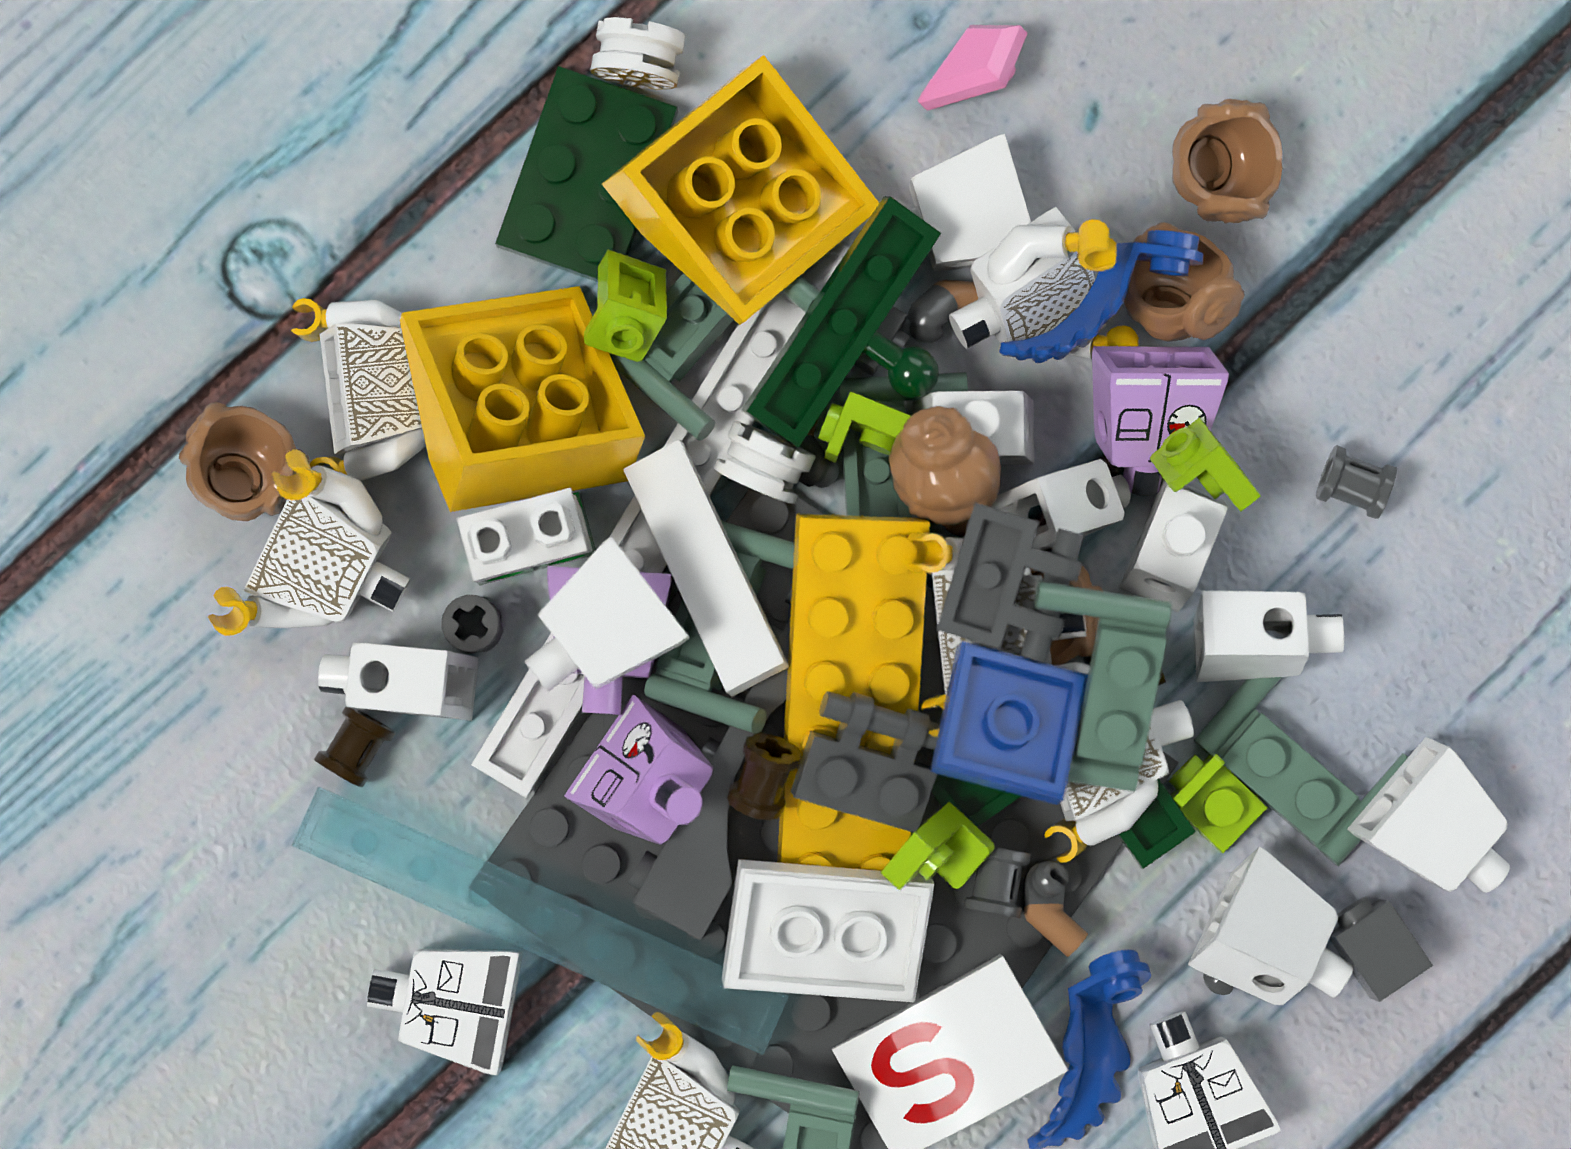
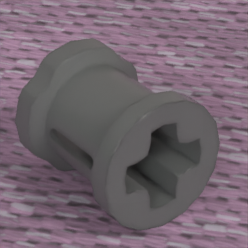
M1336 445L1332 449L1323 469L1316 498L1326 502L1332 497L1365 509L1368 517L1379 519L1394 486L1397 467L1388 464L1383 468L1347 456L1346 449Z
M464 595L455 598L447 605L442 615L441 628L445 639L453 647L468 654L492 650L499 643L503 635L500 611L493 603L478 595ZM482 608L486 612L481 621L488 628L486 635L483 638L470 635L464 642L460 637L464 631V626L458 621L460 615L464 611L475 615Z
M995 847L992 853L976 870L972 896L965 898L963 908L1021 918L1022 908L1017 905V898L1023 866L1029 864L1031 854Z

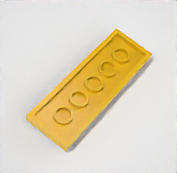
M796 514L784 739L795 745L802 755L810 731L836 737L840 722L822 717L819 714L822 699L827 691L850 697L853 692L874 698V705L903 714L908 709L918 711L927 573L911 571L907 568L906 563L922 564L928 556V547L923 541L908 540L909 535L912 533H929L930 522L926 518ZM866 730L862 735L859 745L890 754L895 738ZM798 768L790 771L782 794L786 803L783 814L779 818L778 863L882 871L910 838V831L794 798L790 791Z

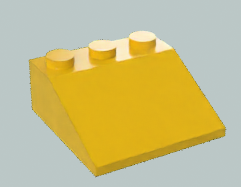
M764 55L737 73L602 183L603 187L638 231L739 325L747 321L865 222L879 204L878 200Z
M580 286L401 313L399 321L427 453L450 512L529 499L567 488L575 491L628 481L623 469L636 462L645 434L610 354L587 346L584 343V331L593 316Z

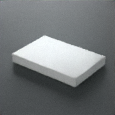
M739 859L721 978L723 987L915 1003L934 888L932 878L927 881L921 874H918L899 891L881 874V871Z

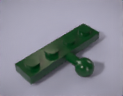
M884 196L741 411L790 445L799 448L861 353H864L888 370L889 382L898 394L907 398H919L928 394L935 387L939 377L938 364L933 355L919 347L902 349L880 334L877 329L942 233L891 196Z

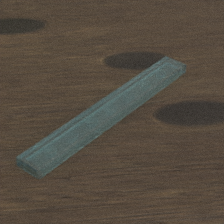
M317 787L291 845L761 1055H764L789 998V994L783 992L724 988L721 979L723 965L323 787Z

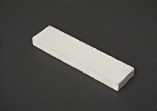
M679 439L624 468L625 475L725 691L733 697L788 668L789 664L686 445Z

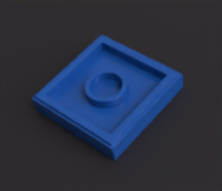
M962 641L957 646L930 772L1058 805L1064 800L1088 674Z

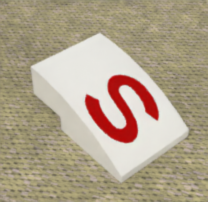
M1001 954L947 985L936 988L915 1000V1003L908 1004L832 1048L854 1090L860 1091L859 1099L888 1149H924L1005 1107L1068 1071Z

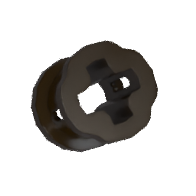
M345 706L342 711L345 717L344 722L326 751H319L314 760L342 779L358 787H363L368 780L364 774L383 741H391L396 732L357 708Z
M756 733L753 736L746 737L743 746L746 760L739 781H735L730 785L727 800L732 807L747 816L764 820L777 819L783 814L786 801L782 794L789 773L799 767L802 754L795 745L781 737L772 734Z

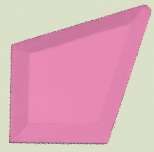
M970 25L918 98V102L928 111L1006 88L1008 81L1015 74V63L1027 32L1021 25Z

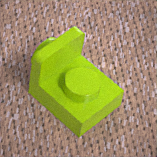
M608 249L598 266L597 310L584 331V343L587 346L640 362L645 357L667 319L666 269Z
M850 391L844 407L834 403L831 404L819 433L818 439L829 443L824 458L835 463L837 462L850 429L862 433L859 442L864 446L890 455L897 435L902 431L904 424L911 416Z
M1200 417L1188 427L1181 428L1170 434L1163 442L1161 448L1150 457L1162 478L1174 492L1179 491L1197 477L1214 500L1225 493L1240 512L1261 497L1240 466Z
M1194 754L1169 779L1168 782L1175 788L1170 796L1189 823L1216 850L1224 853L1268 807L1224 766L1225 762L1217 754L1208 755L1203 761Z
M948 802L910 836L881 871V874L899 891L919 873L927 881L938 873L953 888L959 889L992 853L995 845L953 804Z

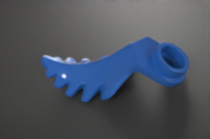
M1151 230L1148 231L1146 243H1116V264L1111 269L1099 271L1092 287L1081 304L1063 322L1051 331L1036 337L1001 342L999 352L1003 356L1015 357L1020 361L1032 359L1035 363H1043L1053 357L1055 360L1063 359L1076 346L1084 348L1121 307L1127 294L1136 260L1151 262L1150 272L1169 276H1188L1189 266L1203 264L1204 254L1198 251L1199 237L1183 232Z
M1119 950L1098 957L1088 966L1091 976L1068 988L1070 1016L1062 1041L1064 1059L1069 1064V1067L1060 1081L1058 1094L1061 1099L1049 1116L1050 1119L1040 1130L1027 1139L1030 1149L1061 1146L1065 1142L1064 1138L1067 1137L1080 1140L1086 1133L1084 1127L1086 1124L1097 1127L1103 1123L1105 1116L1099 1107L1100 1103L1114 1104L1120 1101L1121 1089L1114 1078V1074L1129 1068L1131 1056L1128 1045L1115 1022L1112 1011L1113 1004L1126 1002L1138 997L1143 992L1142 985L1147 983L1152 976L1149 965L1140 961L1137 951Z

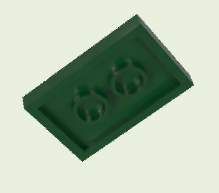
M558 66L495 242L497 248L598 282V266L607 250L609 249L628 256L637 230L603 187L602 183L670 129L677 117L678 107Z

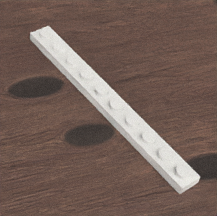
M841 242L838 243L801 276L821 291L849 247ZM782 292L743 324L737 325L692 399V402L716 422L712 432L705 439L698 441L678 423L665 444L667 446L680 439L686 445L709 496H711L723 474L713 468L716 460L732 458V456L727 454V451L732 442L728 437V433L734 420L751 426L754 425L756 420L745 414L741 409L806 313ZM634 495L609 538L612 537L638 572L664 573L668 565ZM552 633L549 635L545 644H547L549 641L553 639ZM529 669L471 765L523 797L528 798L582 709L584 674H571L548 692Z

